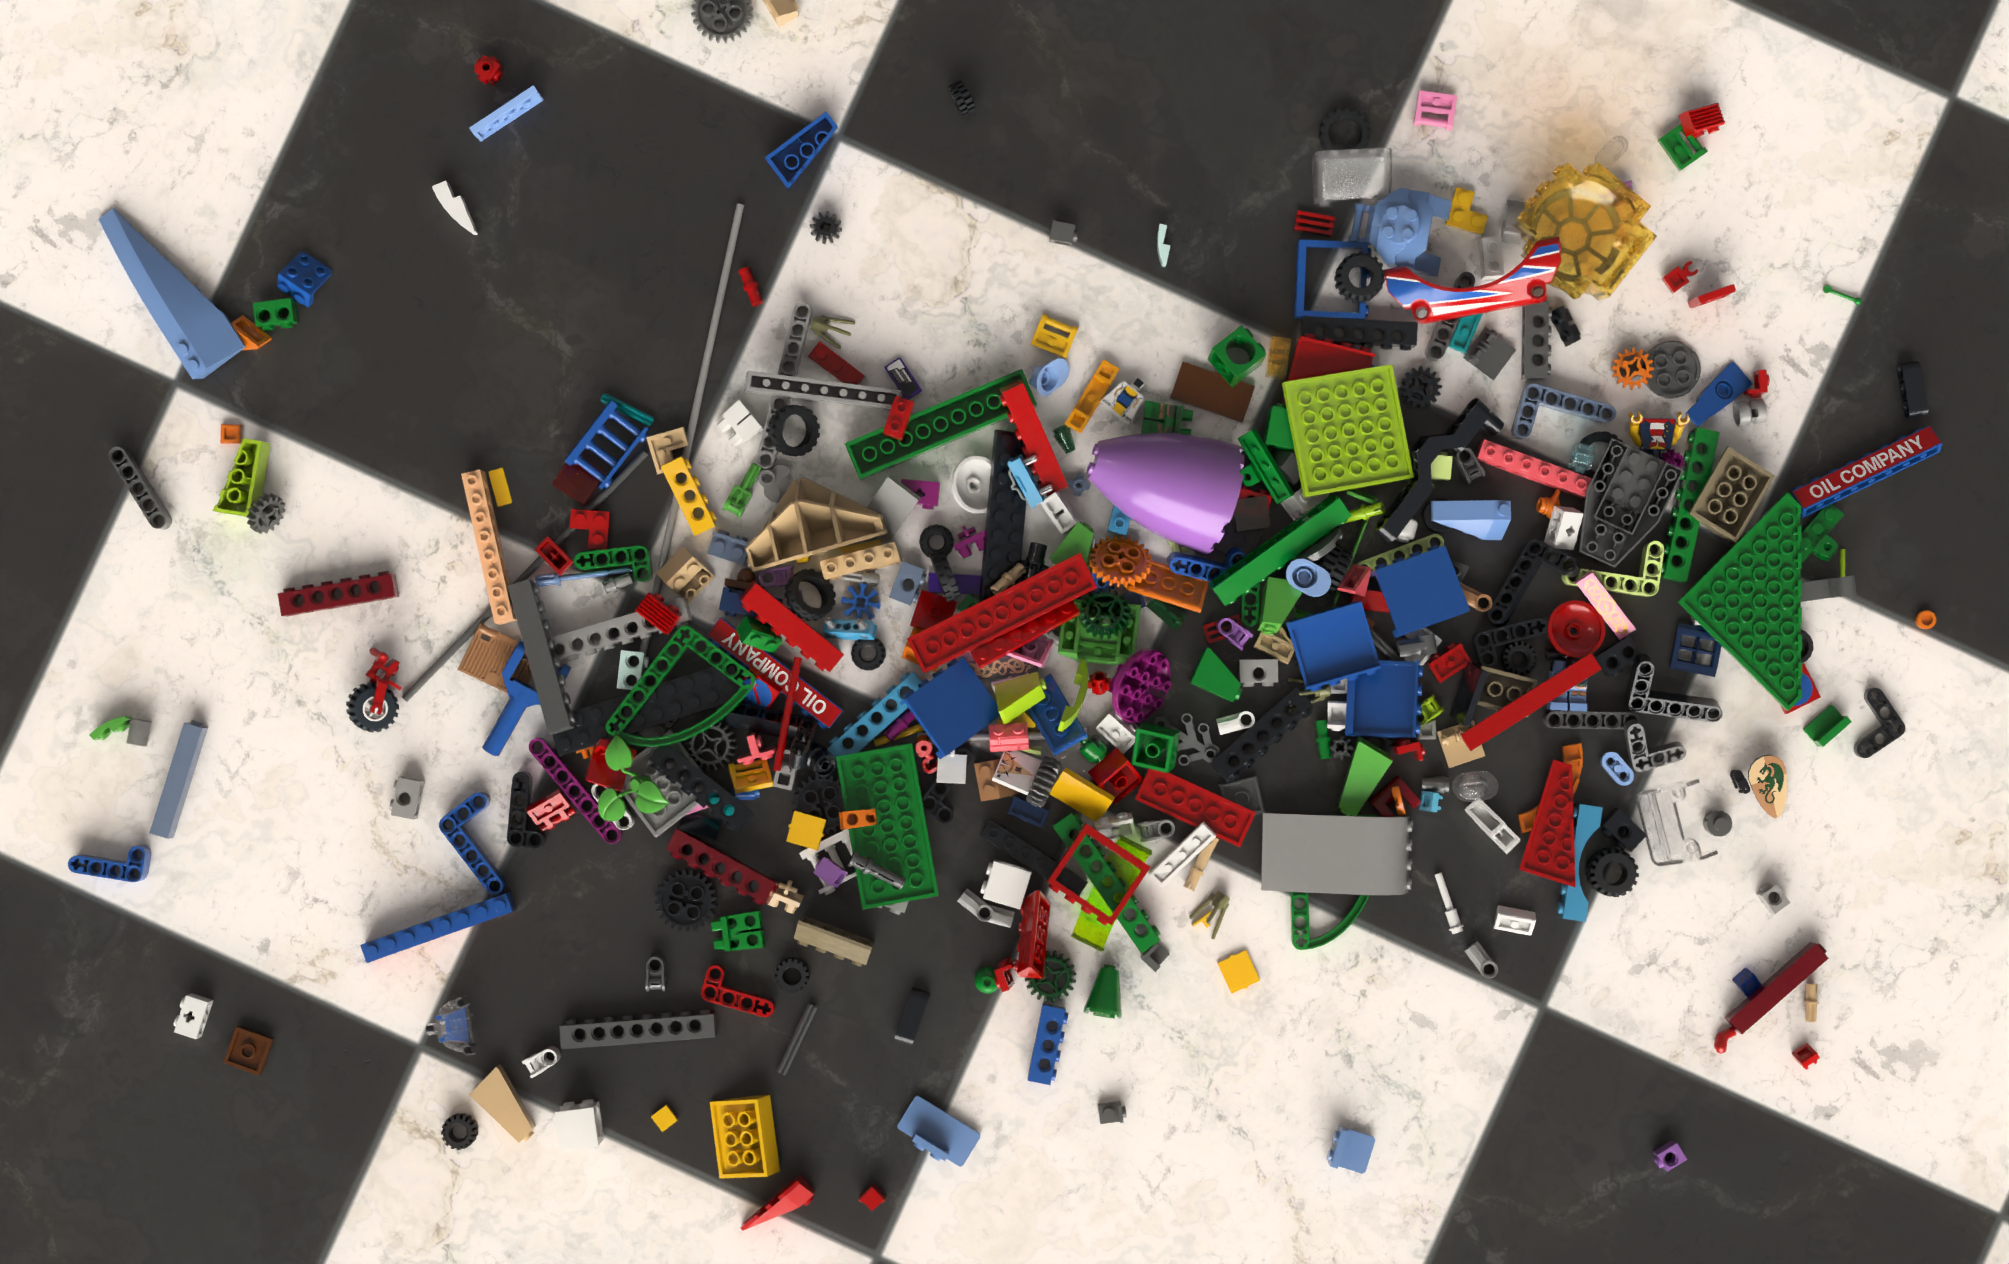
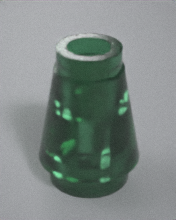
M1064 424L1052 430L1054 433L1053 437L1066 454L1076 449L1070 427L1068 428Z

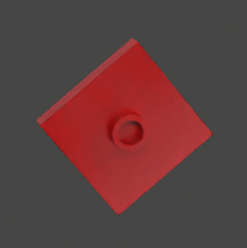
M921 590L910 626L925 630L952 617L958 601L952 600L947 602L943 596Z

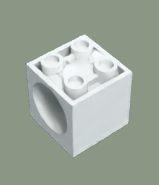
M994 859L993 863L989 862L986 874L989 875L988 881H983L980 893H983V899L1020 909L1031 870Z
M594 1099L583 1100L580 1104L566 1102L555 1112L560 1151L599 1146L604 1140L599 1101L594 1102Z

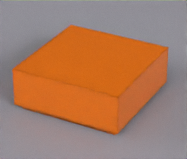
M221 424L220 443L241 444L242 425Z

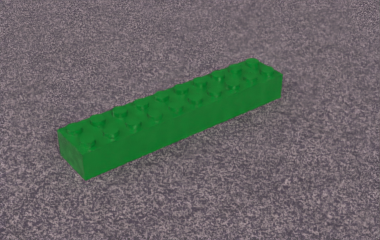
M1020 369L911 415L902 441L884 435L883 430L885 427H882L844 443L860 481L1008 419L1006 413L1010 411L1007 405L1003 406L999 398L1002 395L1000 389L1014 382L1022 380L1033 406L1037 407L1036 400L1023 370Z

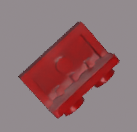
M1453 642L1445 647L1447 651L1441 655L1438 652L1429 658L1430 662L1427 665L1439 683L1466 667L1468 661L1472 662L1462 643L1456 644V642Z
M1400 738L1391 745L1392 752L1398 755L1412 751L1413 758L1418 761H1422L1423 755H1425L1423 744L1414 739Z
M1009 957L1001 960V963L994 970L996 986L998 989L1001 988L1002 992L1010 990L1015 984L1009 969L1015 966L1017 958L1012 960Z

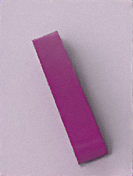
M534 738L529 743L531 754L600 836L610 844L620 841L623 832L612 821L605 820L603 825H599L596 822V817L600 815L598 802L564 760L559 757L548 741L544 738ZM537 741L543 744V749L540 752L536 751L534 747ZM549 756H553L556 761L552 767L547 764ZM562 770L568 774L566 781H562L559 778V773ZM574 785L580 788L578 796L573 795L571 792ZM586 800H590L593 804L590 811L584 808ZM611 829L617 832L615 840L610 839L608 836Z

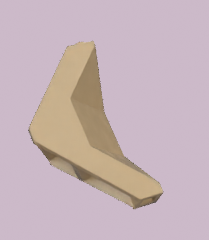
M804 477L792 481L761 532L745 547L748 555L747 563L752 572L888 534L882 514Z

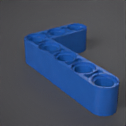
M478 792L471 795L445 815L439 822V828L487 892L497 895L506 889V881L463 826L490 804L489 795L484 792ZM477 796L483 797L484 804L482 806L476 804ZM463 807L469 811L467 818L461 816L460 811ZM448 819H450L453 822V828L451 830L447 829L445 826V822ZM458 835L464 836L465 843L463 845L457 842ZM470 850H474L477 853L475 860L469 858ZM482 865L488 867L489 872L487 875H483L480 872ZM494 880L500 883V889L498 891L494 890L492 887V882Z

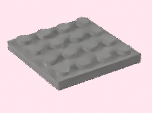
M670 729L661 737L672 735L675 733ZM681 742L669 745L702 771L699 765L694 762L693 757H689L690 753L686 751ZM647 747L633 759L632 765L628 770L639 773L640 776L648 775L652 782L660 788L669 804L657 812L643 813L636 806L635 801L638 796L636 792L629 793L624 797L653 836L657 838L699 804L695 801L697 797L692 793L688 796L680 790L682 786L678 782L673 784L666 779L667 774L663 770L659 773L650 766L652 762L648 758L657 747ZM670 760L667 763V769H672L675 766V760ZM684 772L681 779L683 781L688 780L690 772ZM626 775L621 793L631 789L630 782L634 776ZM703 783L698 784L696 792H702L705 785Z

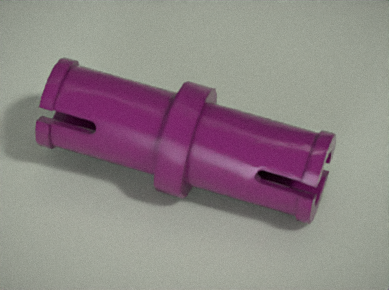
M908 709L900 718L897 717L895 723L884 732V735L893 742L903 730L906 731L908 725L916 718L911 710Z

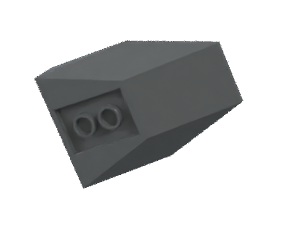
M1611 438L1586 492L1579 552L1615 568L1659 523L1684 470Z

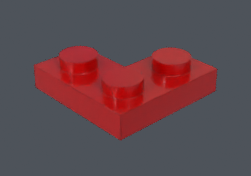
M571 508L570 528L589 530L588 549H607L610 511Z

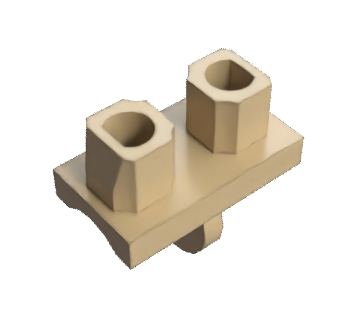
M789 880L787 885L780 882L768 905L777 907L779 901L786 903L784 910L794 914L797 907H800L804 895L797 893L798 889L791 886L792 880Z

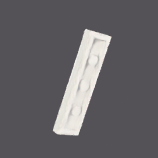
M1203 821L1159 862L1148 875L1162 888L1205 848L1217 834Z

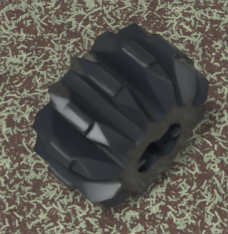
M826 211L825 217L819 212L820 219L812 218L816 224H810V228L815 229L811 231V235H817L815 238L817 242L822 238L823 244H826L827 239L832 244L834 243L833 236L837 239L840 238L836 232H842V228L838 227L841 224V220H836V214L830 217L829 211ZM824 224H827V226H831L828 227L829 231L826 232L824 229L821 230Z

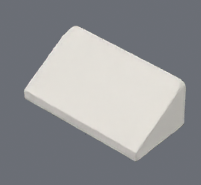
M1498 905L1493 928L1532 935L1536 922L1535 912Z

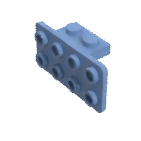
M920 1096L914 1097L898 1123V1129L912 1137L913 1145L922 1151L926 1149L931 1152L930 1156L938 1161L948 1159L960 1167L964 1165L980 1139L979 1132Z

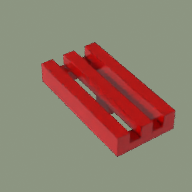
M1297 210L1294 230L1331 237L1335 217ZM1300 216L1330 221V223L1301 219ZM1299 223L1325 227L1329 229L1328 231L1298 225Z
M1239 614L1228 617L1232 620L1236 619L1237 624L1243 627ZM1217 621L1202 626L1208 644L1225 639L1223 635L1213 639L1210 638V635L1219 632L1217 629L1208 632L1207 628L1216 626ZM1230 625L1222 627L1221 629L1223 631L1230 629Z

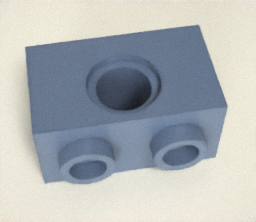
M902 561L889 598L910 606L912 602L916 603L919 592H917L919 584L923 585L926 574H923L925 570ZM906 579H911L914 582V586L910 590L903 587V582Z

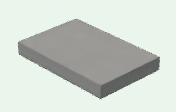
M892 475L887 477L867 506V508L883 515L888 534L882 535L888 541L893 538L920 500V497Z

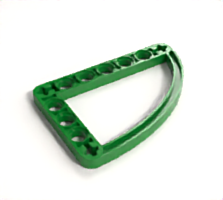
M686 625L681 626L607 721L606 731L613 737L619 735L626 743L637 746L657 747L684 741L709 729L728 715L754 688L756 678L751 672L693 628ZM689 629L690 638L683 639L684 646L675 641L676 638L680 640L683 637L681 633L683 630L687 631ZM698 641L706 642L707 646L704 651L696 649ZM673 644L679 646V653L677 655L669 653V647ZM688 647L741 687L726 704L711 716L679 733L656 738H643L623 732ZM715 652H719L722 655L719 663H714L711 660V656ZM660 660H666L668 664L667 669L660 671L657 668V663ZM729 664L737 666V672L733 675L727 673L726 669ZM741 669L744 670V672L742 673L743 676L747 678L751 676V685L746 684L744 686V680H742L740 677L738 678V680H735V678L740 674ZM649 675H653L656 679L653 686H647L645 683V679ZM636 691H642L644 694V698L640 702L635 701L633 698ZM625 706L632 708V714L629 717L622 715V709ZM617 715L621 719L626 720L625 724L622 721L618 724L619 731H611L612 726L610 725L612 723L616 724L619 721L616 718Z
M1356 815L1365 817H1379L1377 815ZM1290 892L1292 945L1298 950H1307L1331 942L1354 922L1362 911L1369 895H1358L1347 915L1334 928L1319 937L1310 939L1308 892ZM1298 897H1302L1305 901L1302 908H1296L1294 905V900ZM1299 916L1305 919L1303 927L1295 925V919ZM1295 930H1306V933L1302 932V938L1306 939L1302 946L1295 942L1299 939V933H1295Z

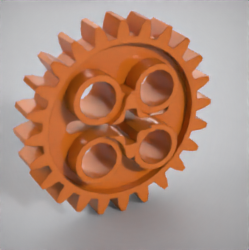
M1114 535L1113 539H1111L1109 536H1106V541L1100 539L1099 544L1095 543L1094 548H1091L1089 566L1092 567V573H1097L1096 578L1103 577V583L1107 580L1110 581L1109 586L1113 583H1116L1118 588L1120 584L1127 588L1128 583L1135 586V581L1141 583L1142 579H1146L1147 574L1150 573L1152 561L1151 555H1148L1149 549H1144V544L1138 545L1139 540L1131 541V537L1125 539L1124 535L1121 538H1117Z

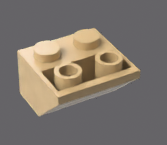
M684 546L656 573L681 598H686L688 604L715 577Z

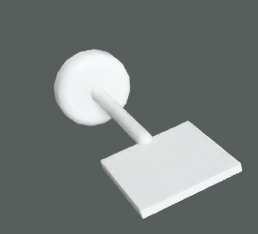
M953 750L942 759L938 758L937 783L966 784L967 755L955 754V750Z

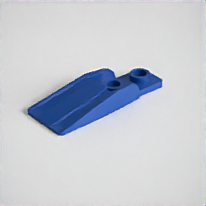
M1731 362L1696 398V403L1686 414H1689L1690 420L1698 427L1709 417L1734 401L1752 385V382L1734 362Z

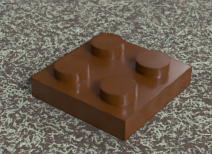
M236 1026L223 1063L260 1076L274 1038L241 1026Z

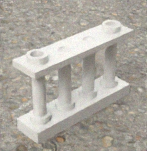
M844 829L821 841L819 850L807 848L801 851L799 854L802 860L807 858L808 861H811L814 869H816V864L819 861L817 852L824 849L825 852H828L832 861L845 869L835 850V843L839 841L845 843L852 856L849 831ZM856 871L849 875L847 874L841 883L855 877ZM820 878L824 886L819 889L820 894L825 893V895H828L836 890L835 887L830 886Z

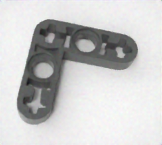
M1633 719L1625 724L1624 733L1629 761L1634 770L1643 772L1680 761L1686 756V749L1680 742H1672L1647 749L1644 728L1641 723ZM1634 726L1637 727V728H1635V734H1636L1637 736H1634V734L1632 733V730H1633V727H1634ZM1641 742L1640 748L1632 749L1634 743ZM1657 753H1662V758L1655 761L1654 756Z

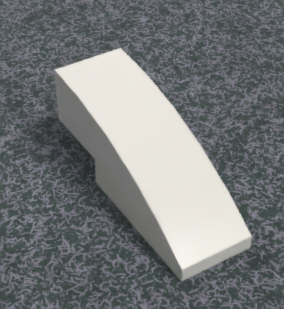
M447 181L432 186L438 200L450 216L470 233L477 235L478 232L464 198L461 196L455 197Z
M1479 797L1465 809L1467 814L1506 854L1520 842V838Z

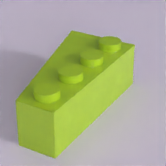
M243 438L234 459V466L229 471L225 487L219 494L220 499L217 505L214 506V512L244 517L251 513L249 508L253 507V502L257 503L258 497H262L271 443Z

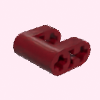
M1398 775L1368 800L1381 817H1396L1388 808L1395 801L1392 787L1399 786L1402 797L1413 809L1421 804L1418 797Z

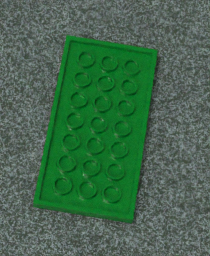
M912 743L837 756L836 762L845 811L876 809V825L848 829L852 854L856 850L858 854L868 859L872 858L874 863L906 878L900 890L869 873L863 874L861 870L855 868L862 910L939 896Z

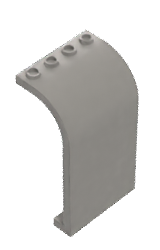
M1263 813L1261 890L1354 895L1406 894L1408 889L1411 890L1412 879L1409 878V870H1412V859H1409V851H1412L1413 842L1412 839H1409V833L1413 831V820H1410V816L1365 817Z

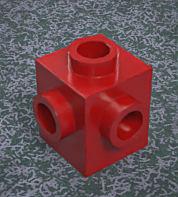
M483 55L474 65V72L478 76L477 79L486 85L489 82L495 86L502 78L504 71L499 64L501 61L491 55L489 58Z

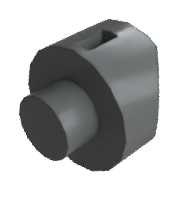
M1711 811L1703 819L1704 829L1713 836H1725L1732 829V819L1724 811Z

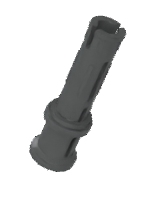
M856 850L848 862L849 867L853 866L861 870L863 874L869 873L900 890L906 881L905 877L874 863L872 858L868 859L858 854Z

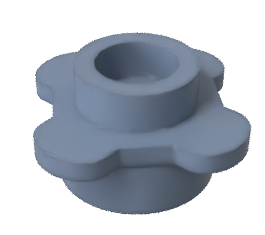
M1080 473L1077 474L1075 479L1068 481V487L1072 488L1075 496H1081L1083 491L1090 489V483L1086 482L1084 475Z

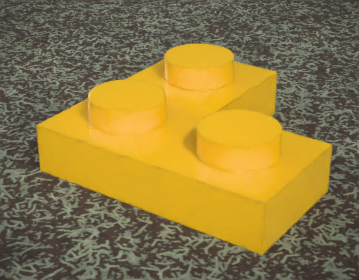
M1459 187L1455 188L1449 220H1446L1445 225L1479 235L1483 234L1488 216L1470 211L1475 192Z

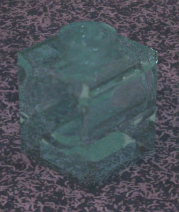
M1581 443L1574 444L1568 467L1573 468L1574 472L1583 474L1585 471L1591 470L1596 447Z

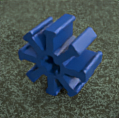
M861 583L860 595H858L854 587L850 586L847 590L851 592L854 599L842 597L841 600L843 604H853L847 611L844 610L845 615L849 617L852 612L857 610L855 620L862 617V611H865L869 620L875 618V615L868 608L870 606L880 609V602L872 603L869 601L875 595L878 596L877 591L873 589V592L865 596L866 587L868 586ZM861 598L863 600L864 598L866 600L864 608L856 606L858 604L857 599Z

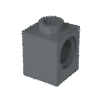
M1053 220L1049 242L1072 246V241L1076 242L1078 230H1075V224Z

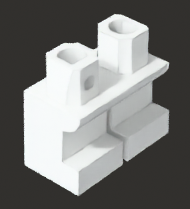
M740 400L722 414L723 418L717 424L723 433L731 427L736 431L728 438L735 447L743 442L747 443L753 436L764 430Z

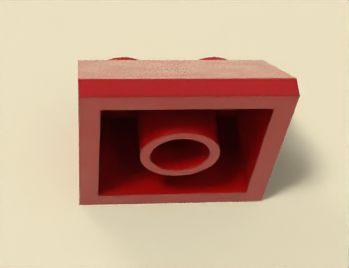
M1117 747L1087 772L1101 789L1115 797L1113 800L1115 805L1144 780Z

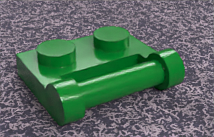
M1681 124L1657 140L1679 172L1708 152L1705 147H1702L1697 138L1688 136L1686 137L1697 153L1693 154L1679 135L1680 131L1685 135Z

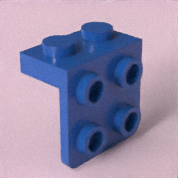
M301 251L278 273L277 287L283 293H287L295 298L298 303L309 308L313 304L315 291L332 275V270L308 253Z

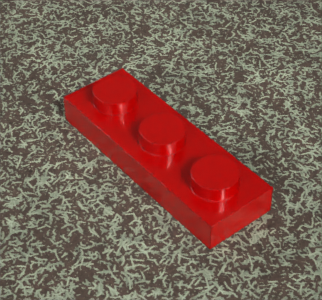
M820 341L808 355L810 359L842 383L859 385L865 378L864 374Z

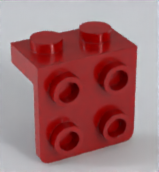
M600 739L593 747L586 780L609 789L613 788L615 791H621L627 774L623 773L621 769L612 770L607 765L605 752L612 740ZM629 746L634 759L636 757L637 750H634Z

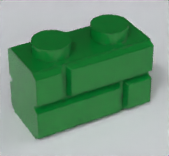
M748 616L744 617L736 628L741 643L769 653H774L783 640L781 635L778 636L770 629L772 627L770 624H763L759 620Z

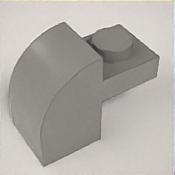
M1507 199L1505 219L1501 228L1502 242L1520 245L1528 213L1525 202Z

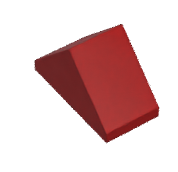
M548 536L534 549L560 576L573 563L571 557Z

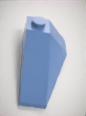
M1511 500L1431 501V521L1455 528L1465 534H1471L1481 540H1502L1511 521Z

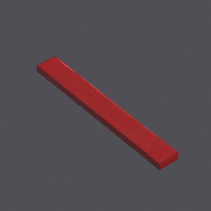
M1589 653L1460 734V737L1469 751H1472L1602 668L1593 654Z

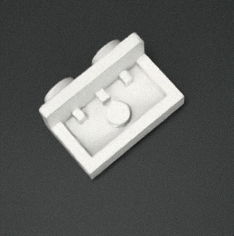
M1121 812L1115 817H1101L1098 821L1094 822L1095 830L1113 842L1137 836L1131 813Z

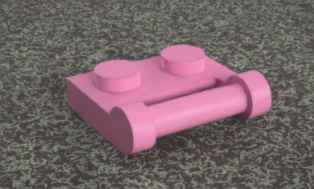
M1419 90L1413 125L1419 126L1422 124L1443 127L1445 130L1451 131L1457 95ZM1422 112L1447 115V120L1421 117Z

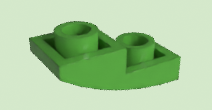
M123 716L112 719L96 728L89 736L93 740H104L111 734V731L124 732L129 728V722L132 717Z

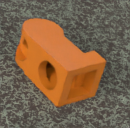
M876 809L839 812L840 829L876 825Z

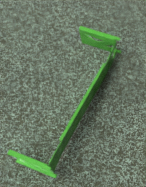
M1346 490L1348 495L1368 503H1379L1376 502L1378 498L1359 490ZM1364 520L1352 550L1353 559L1368 520ZM1338 589L1334 596L1335 601L1333 603L1332 608L1335 607L1341 592ZM1296 607L1294 609V616L1297 618L1312 614Z

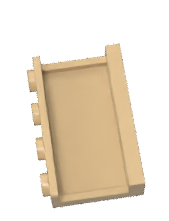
M895 542L820 561L823 577L825 580L829 579V581L840 579L842 575L861 570L867 572L901 563Z

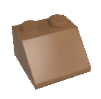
M1001 758L974 763L981 802L1019 794L1014 789L992 781Z

